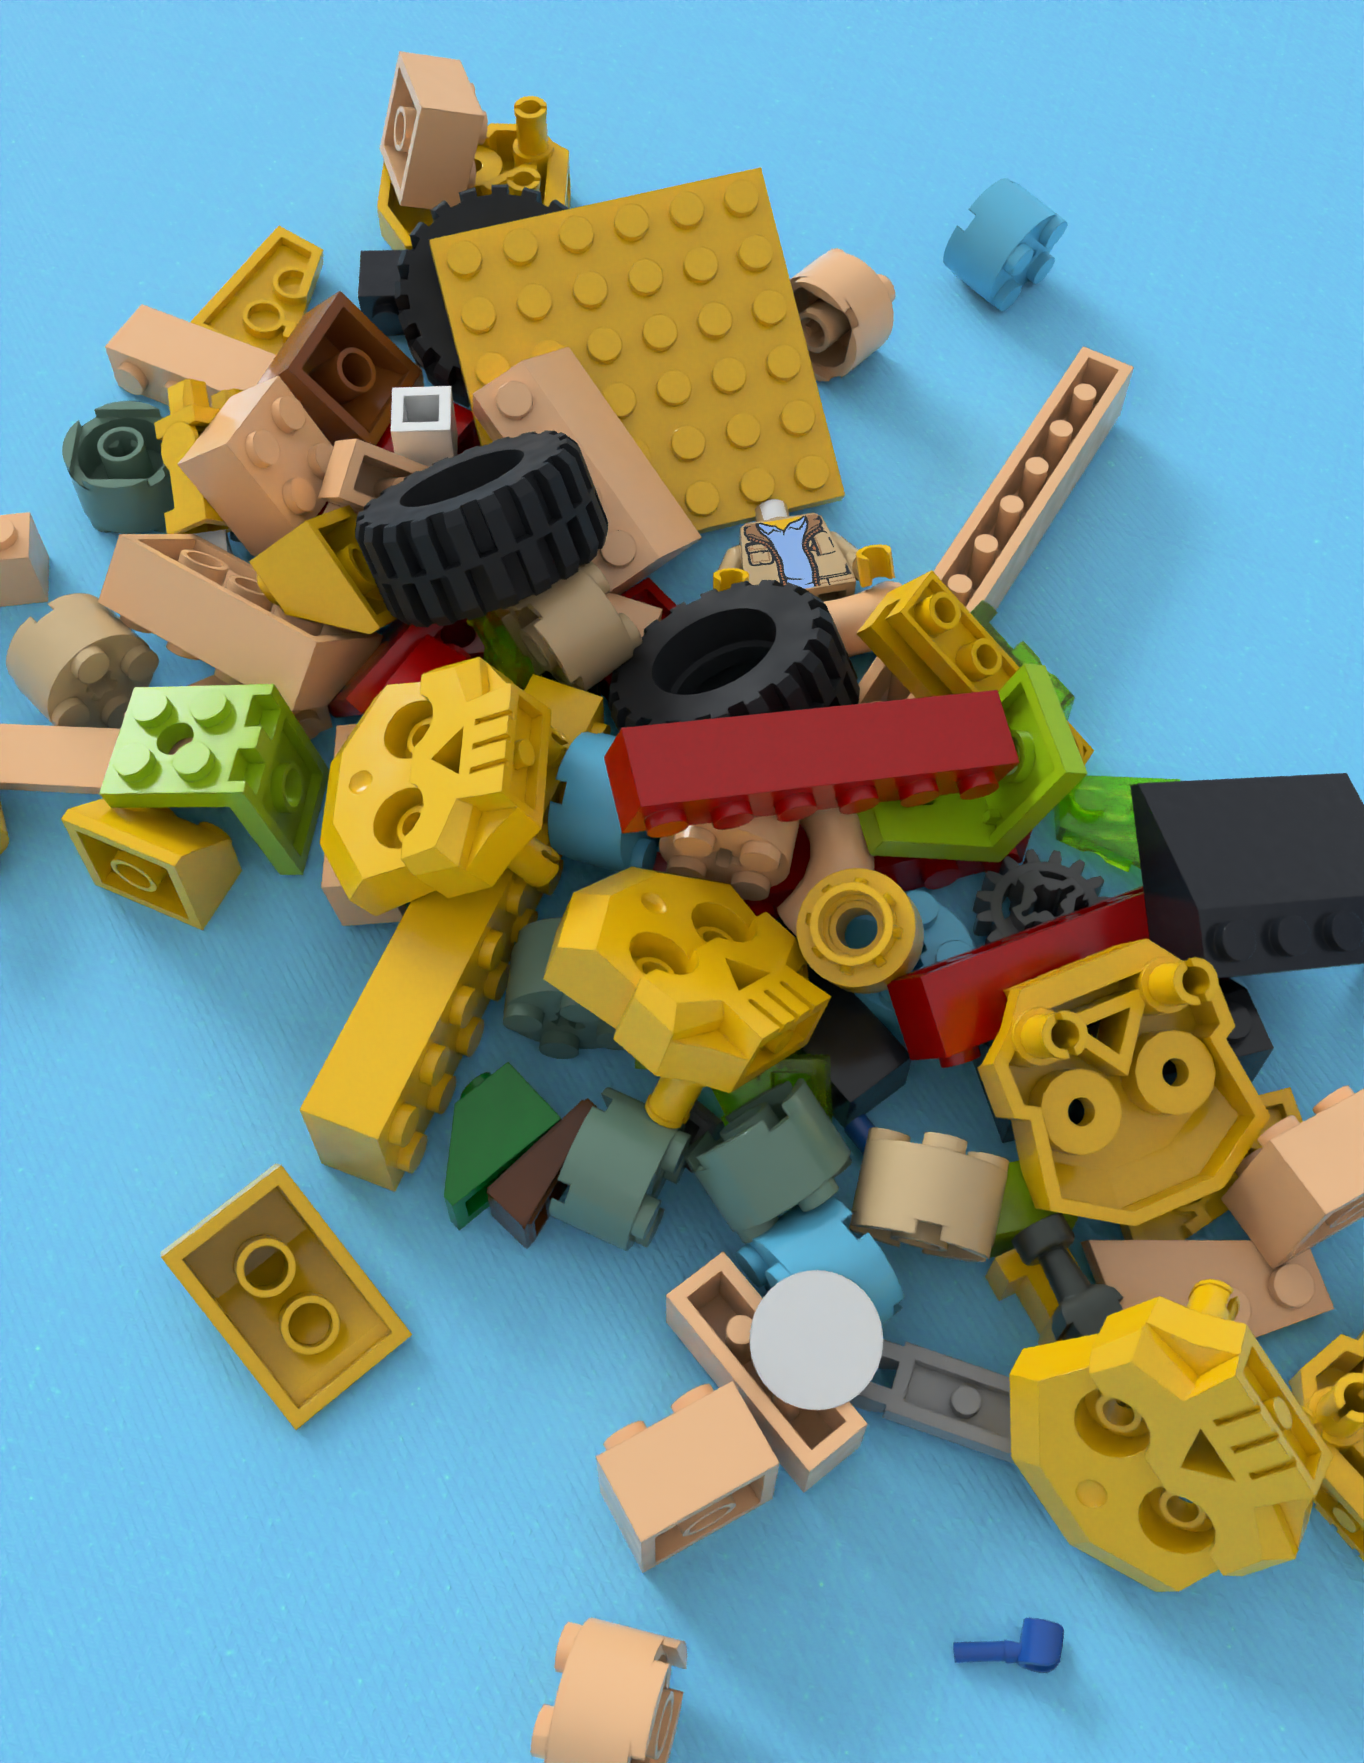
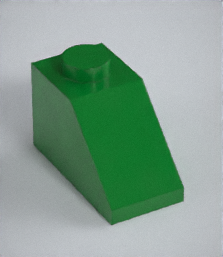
M509 1062L493 1074L485 1072L474 1078L464 1088L460 1100L454 1105L444 1199L450 1221L459 1231L490 1206L487 1188L561 1120V1117Z

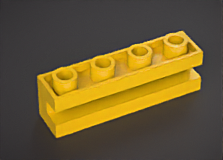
M932 570L888 592L856 633L915 698L998 690L999 692L1020 668ZM1068 722L1085 765L1094 750Z

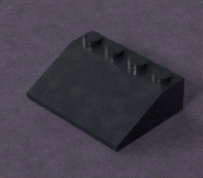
M1347 773L1153 782L1130 785L1150 941L1183 961L1194 957L1205 959L1216 970L1218 979L1364 964V804Z

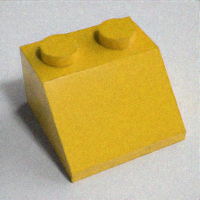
M350 505L304 521L249 561L258 574L257 583L262 593L270 602L279 605L286 615L366 634H372L397 620L387 610L355 538L357 515Z
M102 798L68 808L61 818L95 885L201 930H204L242 872L232 840L225 831L208 822H200L196 825L177 817L169 808H111Z

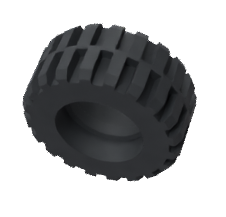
M508 184L491 185L492 194L477 196L474 187L459 192L461 203L450 207L445 200L431 209L433 223L429 227L424 222H418L409 235L413 248L412 250H402L397 264L401 278L395 282V301L399 310L398 318L411 355L417 366L425 370L428 381L432 385L451 386L453 401L467 408L470 407V402L438 281L429 239L569 209L556 199L550 203L549 207L543 205L541 192L527 187L523 188L521 196L510 195Z
M545 430L540 434H537L535 431L522 433L518 437H505L481 447L478 445L464 450L463 453L454 457H447L432 464L433 466L427 469L416 471L405 477L404 481L399 484L392 485L382 491L380 497L370 500L364 506V511L359 512L355 527V538L387 610L392 616L407 625L413 624L416 627L427 628L432 624H437L438 626L452 625L462 619L470 621L486 616L488 612L500 608L504 610L519 604V601L533 594L537 596L552 588V584L561 579H568L578 572V568L582 564L590 563L597 556V551L603 548L608 532V520L578 443L562 432L557 433L556 431Z
M761 580L759 585H752L748 581L731 584L730 589L720 592L715 588L700 594L701 598L686 605L683 602L672 608L669 616L661 621L656 619L644 629L642 644L633 650V656L612 672L608 691V707L619 731L625 727L858 704L860 687L857 683L858 677L826 604L819 597L800 586L789 582L783 585L776 580Z

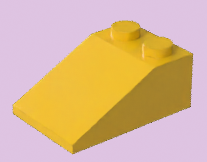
M277 1163L160 1252L161 1258L295 1430L412 1335L283 1166Z

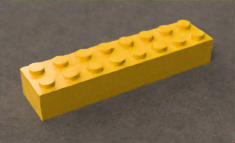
M532 674L524 691L552 709L550 725L562 732L568 739L569 744L562 746L568 749L574 739L586 731L610 735V725L604 724L603 697ZM560 764L547 770L542 829L534 836L550 847L548 835L550 801L562 804L567 782L555 780ZM559 855L560 860L553 862L559 865L557 874L548 884L542 887L528 885L520 876L506 868L491 888L447 898L438 891H434L410 902L299 1109L322 1164L394 1192L405 1172L410 1174L415 1172L427 1146L428 1138L424 1133L434 1113L443 1114L449 1106L456 1087V1076L453 1075L463 1055L471 1057L476 1051L484 1030V1020L481 1018L490 1000L499 1001L507 988L509 962L514 941L517 943L518 933L525 925L538 920V912L535 910L543 894L552 895L563 871V860L561 859L563 855Z

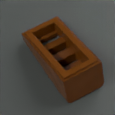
M588 1098L585 1101L582 1099L487 1188L492 1217L526 1249L536 1240L550 1216L549 1206L551 1198L559 1201L568 1186L558 1181V1177L592 1106L597 1107Z

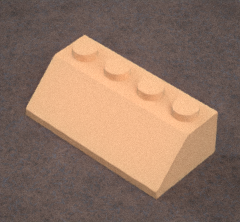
M569 347L523 360L472 394L473 414L492 441L505 437H518L522 433L535 431L537 434H540L545 430H552L557 433L562 432L578 443L608 520L605 544L602 549L597 551V556L592 562L606 577L610 586V593L617 595L624 593L701 540V535Z
M119 534L98 603L120 614V620L130 629L143 633H153L168 641L166 647L172 653L187 659L202 660L216 668L215 676L232 685L274 684L294 715L298 714L300 710L327 706L379 647L383 638L377 632L366 634L286 615L279 605L270 602L262 593L257 583L258 574L251 564L195 534Z

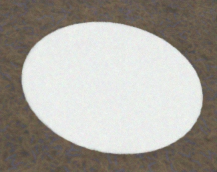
M811 1270L799 1272L778 1282L759 1303L750 1328L751 1357L763 1383L774 1395L784 1402L807 1410L835 1408L858 1396L874 1377L883 1351L881 1321L869 1296L850 1279L829 1271Z

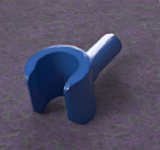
M1025 1618L1023 1619L1020 1643L1009 1640L953 1642L955 1663L1005 1661V1663H1016L1022 1668L1037 1673H1048L1054 1670L1060 1663L1064 1629L1062 1625L1052 1621Z

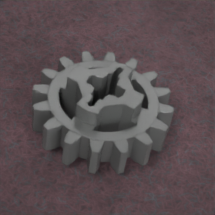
M1034 849L1027 850L1022 865H1019L1014 859L1007 856L1002 860L999 873L988 870L985 874L981 888L982 891H977L972 910L977 914L973 933L978 936H988L985 944L1111 897H1098L1104 883L1101 876L1092 877L1088 880L1081 876L1085 862L1079 859L1068 868L1061 865L1060 851L1054 850L1048 862H1040ZM1008 897L1011 901L1009 907L1011 913L1008 918L1004 919L1002 903Z

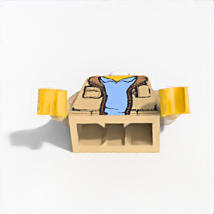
M771 499L759 504L755 509L756 522L746 523L740 528L739 545L726 551L718 570L713 574V589L716 588L720 592L730 589L731 584L748 581L752 585H759L761 580H776L783 585L789 582L800 586L819 597L823 602L854 595L856 580L860 582L861 587H868L872 585V580L876 577H886L889 580L895 578L892 550L890 546L882 544L858 549L837 532L830 531L822 516L816 513L790 516L785 502Z

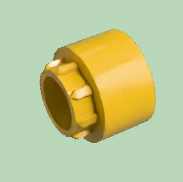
M849 868L826 876L806 895L797 917V940L806 962L821 977L849 992L872 994L887 990V984L892 980L913 970L922 952L924 928L917 907L896 882L874 870ZM861 915L875 917L877 934L874 940L864 948H849L845 941V930L849 922Z

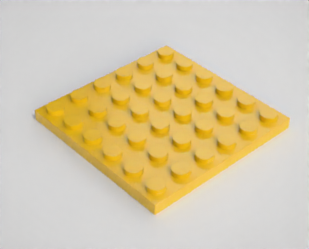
M761 167L429 239L472 414V394L523 360L569 347L699 534L756 521L755 509L759 504L771 499L785 502L790 513L841 501L844 498L845 492ZM473 414L480 445L484 446L492 443V439Z

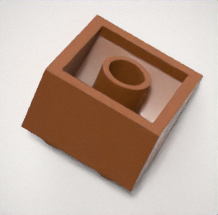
M339 291L303 315L257 385L279 375L329 441L359 439L376 446L391 422L392 388L413 387L422 370Z

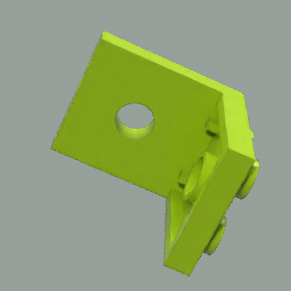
M1023 663L998 692L1020 762L998 782L999 788L987 796L972 800H963L960 798L959 793L939 795V797L931 802L914 807H903L900 804V800L880 802L867 811L857 813L870 855L1000 862L1088 774L1045 665Z
M274 684L134 687L99 794L111 808L230 807L280 875H303L330 769ZM185 738H193L192 742L183 745L175 754L169 755L171 748L177 742Z

